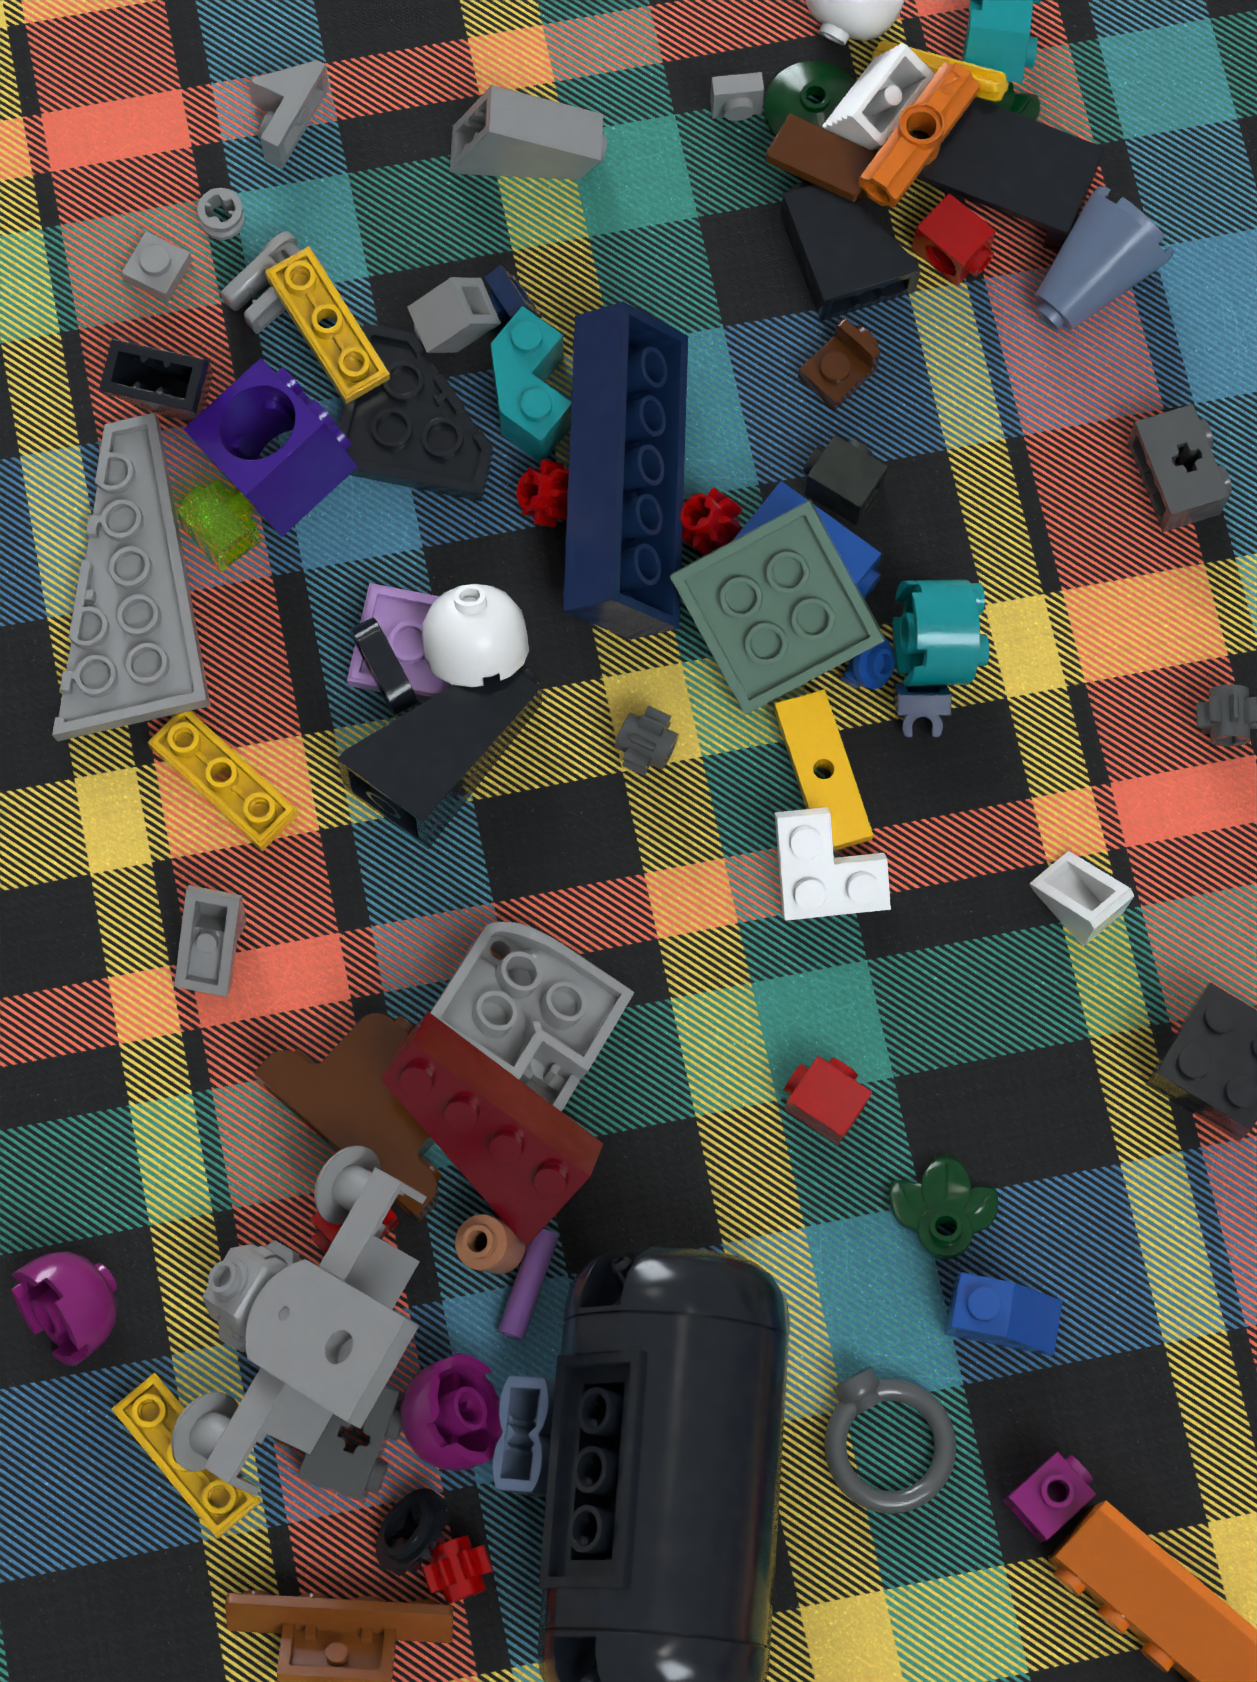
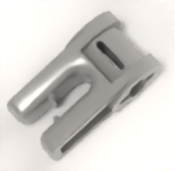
M284 231L271 239L260 254L221 291L222 300L234 311L242 308L253 298V304L245 311L244 319L246 324L256 334L261 332L286 310L272 287L266 290L257 300L255 299L257 298L256 295L269 284L265 277V271L301 251L297 247L298 240L289 231Z

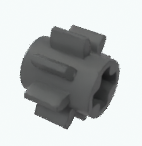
M1233 684L1215 686L1209 690V702L1196 703L1197 727L1202 728V734H1210V742L1217 746H1240L1251 741L1250 729H1257V697H1249V688Z
M648 706L645 714L642 716L632 712L629 713L614 748L625 753L622 758L624 760L622 766L643 776L646 775L649 766L652 767L653 765L661 770L665 768L679 737L678 733L668 729L671 724L669 722L671 719L670 715L651 706Z

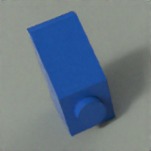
M960 1272L953 1281L944 1335L1053 1356L1063 1301L1014 1282Z

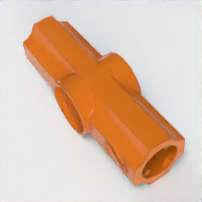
M944 62L915 103L907 106L902 111L898 126L859 177L858 185L866 192L868 198L881 206L888 205L895 208L925 165L930 164L936 159L941 143L980 91V84L973 78L969 70L957 63L948 64ZM921 130L930 137L927 139H917L911 136L909 132Z

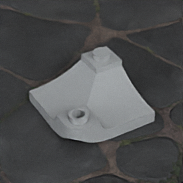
M493 922L486 925L476 937L430 1013L562 1112L578 1083L589 1071L635 992L564 944L537 929L515 922ZM490 950L499 952L503 960L496 959Z

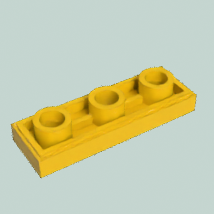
M310 246L265 271L266 279L345 405L390 379L388 370ZM325 318L333 319L336 322L331 328H323L318 323Z
M825 689L775 703L774 712L806 809L828 807L830 811L833 851L872 840L873 832ZM825 768L830 771L832 776L828 779H820L814 774V770Z
M191 711L173 716L148 741L149 747L261 851L299 815L297 808ZM221 771L232 773L231 777L225 782H216L214 780L216 774Z
M153 1373L111 1410L213 1535L219 1539L258 1506L261 1501L257 1496L226 1483L207 1469L189 1471L177 1463L172 1452L171 1439L175 1423L185 1408L159 1376Z

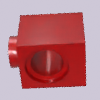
M948 193L916 227L912 250L958 287L969 274L977 277L990 263L994 256L991 246L996 230Z

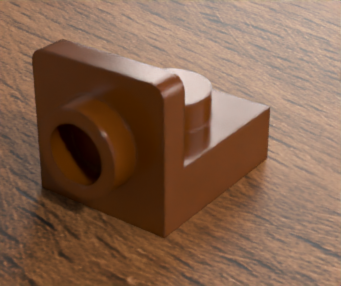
M843 318L836 325L834 336L799 369L798 378L835 411L877 371L880 357L878 343L867 329L860 325L854 327L847 319Z

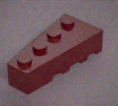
M430 1012L424 1015L397 1047L381 1077L382 1082L526 1247L590 1178L604 1144Z

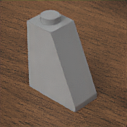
M491 85L453 125L450 172L467 175L580 180L596 164H600L605 156L607 137L602 134L603 114Z

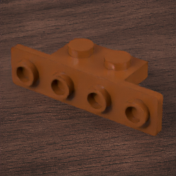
M248 1590L243 1593H228L226 1595L225 1610L228 1630L282 1634L277 1667V1682H392L396 1640L451 1643L453 1640V1607L441 1605L429 1599H419L411 1603L386 1602L373 1596H362L355 1600L332 1599L317 1593H305L298 1597L271 1595L262 1590Z

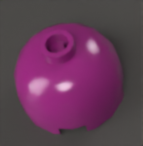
M58 1252L38 1257L12 1274L20 1282V1284L11 1289L19 1312L34 1335L44 1330L51 1340L59 1346V1348L52 1352V1355L57 1360L67 1366L77 1365L106 1342L116 1323L117 1306L113 1292L117 1290V1285L114 1277L103 1264L97 1263L93 1265L88 1259L72 1252Z
M454 1354L425 1367L415 1375L402 1397L400 1407L401 1426L409 1446L421 1460L442 1470H467L490 1461L494 1456L498 1440L503 1433L499 1419L500 1398H498L493 1385L485 1376L492 1371L487 1365L473 1356Z

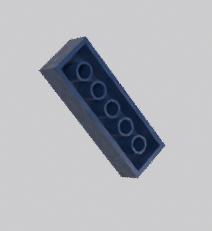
M622 301L575 316L563 612L632 640L676 630L680 627V595L670 575L681 569L683 524L681 523L680 513L683 507L688 336Z

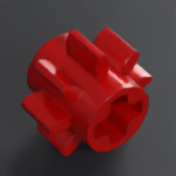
M542 460L540 469L529 467L518 482L516 490L517 501L523 508L522 514L532 516L534 524L556 527L558 518L567 520L569 471L564 470V463Z
M713 487L708 495L692 494L691 498L683 505L680 513L681 523L685 527L682 529V540L704 556L711 553L712 549L716 550L733 541L742 529L739 521L735 518L743 510L742 507Z
M468 1535L435 1546L433 1549L434 1557L431 1558L433 1563L422 1567L430 1594L443 1591L447 1604L487 1590L483 1575L494 1572L485 1546L481 1545L472 1548Z

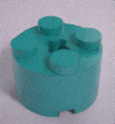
M966 579L902 581L899 584L895 602H904L902 617H893L892 636L898 674H908L902 682L903 685L940 686L970 684L975 679L977 666H986L989 660L988 637L986 634H980L979 615H982L985 604L982 584L970 583Z

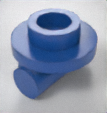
M885 639L884 642L850 659L841 680L854 688L863 686L865 688L878 689L884 686L895 668V656L890 642Z

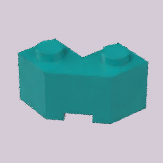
M969 0V17L962 61L1004 72L1008 82L1022 83L1024 68H1033L1035 64L1038 37L1030 36L1033 4L1040 5L1041 0Z
M522 306L491 343L492 371L501 435L541 463L571 429L572 402L545 383L564 359L563 334Z

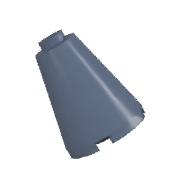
M1099 186L1091 194L1034 295L1039 303V306L1035 309L1036 313L1055 330H1058L1062 325L1067 329H1074L1165 265L1173 256L1174 250L1172 246L1162 250L1159 245L1165 237L1161 230L1124 197L1116 204L1105 198L1111 191L1107 187Z

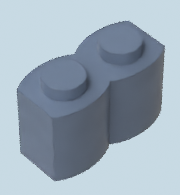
M509 1376L499 1403V1419L503 1433L496 1445L492 1465L493 1479L497 1490L526 1496L546 1497L555 1392L554 1380L521 1376Z

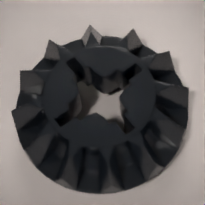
M422 1488L409 1493L397 1502L386 1515L379 1530L376 1541V1557L379 1564L392 1573L401 1576L407 1570L417 1572L424 1558H433V1549L437 1543L445 1540L442 1529L451 1519L450 1515L446 1512L448 1501L434 1490Z

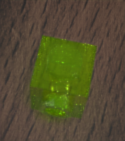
M218 479L207 487L200 485L191 490L183 498L181 507L176 510L182 528L220 573L261 542L257 524L250 517L254 510L248 500L237 488L229 492Z

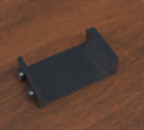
M974 98L941 143L936 159L930 164L925 165L916 179L1048 230L1043 248L1059 253L1076 222L1097 172L1105 147ZM914 130L912 134L917 139H927L930 137L921 130Z

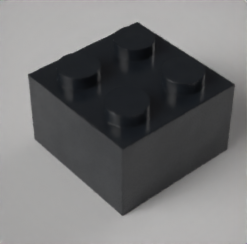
M1210 982L1196 999L1145 1085L1237 1141H1240L1252 1130L1257 1121V1010Z

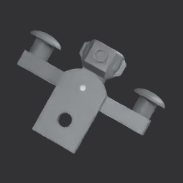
M357 1145L346 1147L335 1153L325 1163L318 1175L314 1199L319 1214L331 1224H343L319 1266L306 1259L300 1261L298 1253L275 1240L264 1247H258L254 1244L232 1247L229 1249L224 1260L218 1262L210 1271L208 1278L209 1286L202 1298L210 1317L219 1324V1339L241 1352L246 1351L247 1359L259 1366L260 1369L239 1405L232 1396L226 1393L211 1392L196 1398L182 1411L175 1423L171 1439L174 1458L182 1468L189 1471L207 1469L226 1483L257 1496L260 1488L243 1477L244 1474L240 1470L256 1442L262 1444L267 1434L311 1454L333 1414L360 1429L363 1426L419 1325L392 1309L420 1261L379 1238L386 1227L382 1222L398 1194L401 1196L405 1194L421 1204L427 1198L405 1183L381 1171L379 1159L371 1149Z

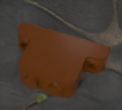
M372 1013L363 1017L319 1064H316L298 1048L295 1052L279 1050L272 1053L254 1072L258 1083L336 1152L356 1145L367 1147L377 1155L381 1171L425 1195L427 1198L423 1204L405 1194L403 1196L398 1194L394 1201L420 1224L434 1209L439 1199L437 1183L443 1176L423 1157L435 1142L381 1080L397 1047L413 1030L414 1026L402 1016L393 1021L384 1014Z

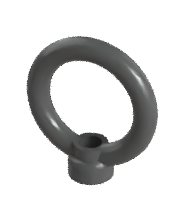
M871 1366L834 1386L833 1390L840 1402L829 1419L824 1447L829 1471L841 1491L856 1504L871 1511L887 1514L908 1512L932 1500L948 1481L956 1456L954 1428L941 1403L930 1392L909 1381L892 1378L878 1379ZM882 1401H897L913 1407L929 1424L934 1439L933 1459L926 1474L914 1485L897 1491H884L865 1483L853 1470L847 1455V1435L852 1422L858 1414Z

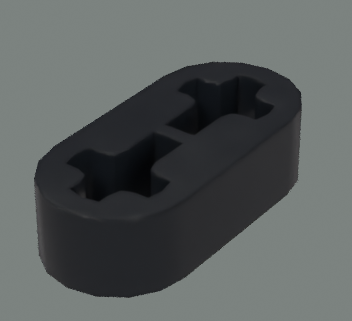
M372 617L350 628L356 647L391 713L396 716L418 705L414 690L377 620Z

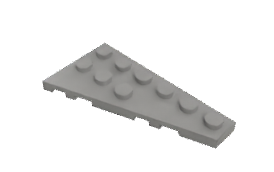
M155 413L104 424L95 478L97 491L93 515H89L86 531L89 537L85 560L81 561L69 632L71 646L67 670L63 671L60 686L62 699L59 717H55L52 736L57 741L211 706L160 421Z

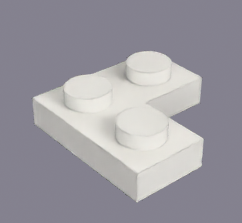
M828 807L775 812L782 914L785 921L891 910L888 862L885 853L834 858L831 814Z

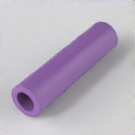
M542 1229L526 1247L497 1332L514 1339H524L559 1235Z

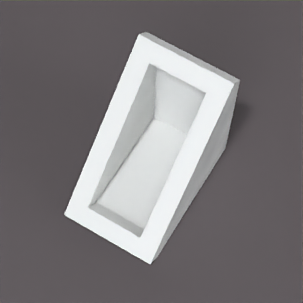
M1070 851L1029 883L1037 896L1083 947L1120 917L1134 897L1131 888Z

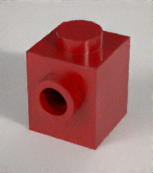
M817 1056L810 1068L800 1064L785 1085L783 1091L791 1095L787 1100L785 1111L839 1146L868 1103L872 1091L855 1081L858 1074L842 1061L831 1058L827 1062Z

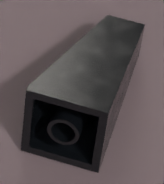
M523 665L512 676L501 681L499 673L491 677H484V686L467 687L452 685L344 750L337 759L344 789L429 849L542 704V687L538 685L540 682L539 678Z

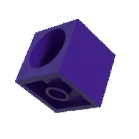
M260 358L183 430L234 487L283 537L358 466L346 452L353 444L335 425L336 422L315 399L311 400L303 392L304 389L284 367H281L275 373ZM293 430L288 441L277 452L268 457L258 459L264 447L273 438Z

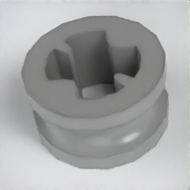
M215 188L209 190L200 198L197 212L201 228L206 235L213 239L226 240L239 234L244 226L245 216L241 199L235 192L226 188ZM222 206L223 210L228 212L230 219L220 222L219 218L214 216L213 209Z

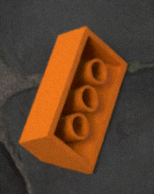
M1105 1500L1090 1507L1048 1558L1057 1567L1053 1576L1066 1589L1078 1597L1083 1591L1101 1605L1096 1612L1099 1617L1122 1635L1127 1629L1145 1643L1140 1650L1142 1654L1162 1671L1167 1673L1173 1667L1189 1682H1257V1629L1108 1501Z

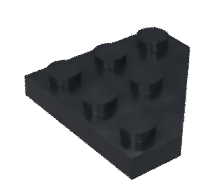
M364 323L362 331L388 370L390 379L345 405L344 403L339 429L353 444L346 452L358 466L350 475L482 502L493 457L492 445L465 411L464 404L444 375L438 372L429 359L424 346L415 333Z

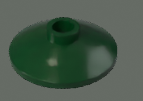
M805 61L785 68L772 80L765 95L764 115L770 131L776 137L789 114H793L822 128V125L856 82L841 68L821 61ZM816 95L824 100L819 104H813L806 97Z

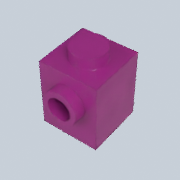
M1056 1452L1002 1501L1039 1543H1042L1056 1533L1096 1493L1088 1485L1093 1481V1478L1087 1469L1072 1455L1064 1459L1059 1452Z

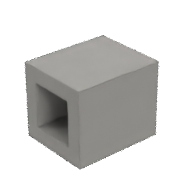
M451 277L407 307L415 324V334L424 345L427 353L459 352L501 324L481 278Z

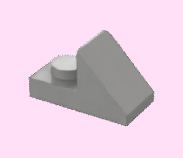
M318 60L258 76L249 81L253 103L269 111L264 117L258 132L264 160L281 169L285 166L329 89L326 64Z
M188 885L185 895L174 987L227 997L232 985L237 940L246 926L242 895Z

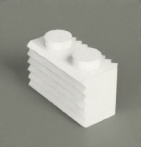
M901 43L899 46H895L894 49L891 48L872 60L822 125V128L871 151L878 150L898 126L902 111L907 106L915 103L935 74L907 45Z

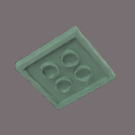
M811 499L670 575L673 584L744 714L763 706L885 641L881 629Z

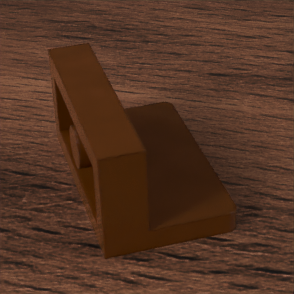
M789 114L767 150L765 161L854 202L858 198L864 201L867 196L866 192L858 185V180L877 153L793 114Z

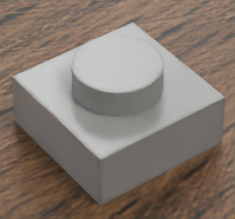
M762 72L712 77L710 92L712 119L726 118L731 121H740L754 114H762L764 97Z
M146 231L123 268L121 275L124 282L168 303L191 265L192 257L190 252Z

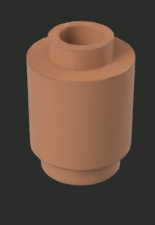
M485 1214L472 1216L463 1222L456 1234L455 1248L457 1255L471 1269L493 1274L508 1273L519 1265L525 1253V1245L501 1218Z

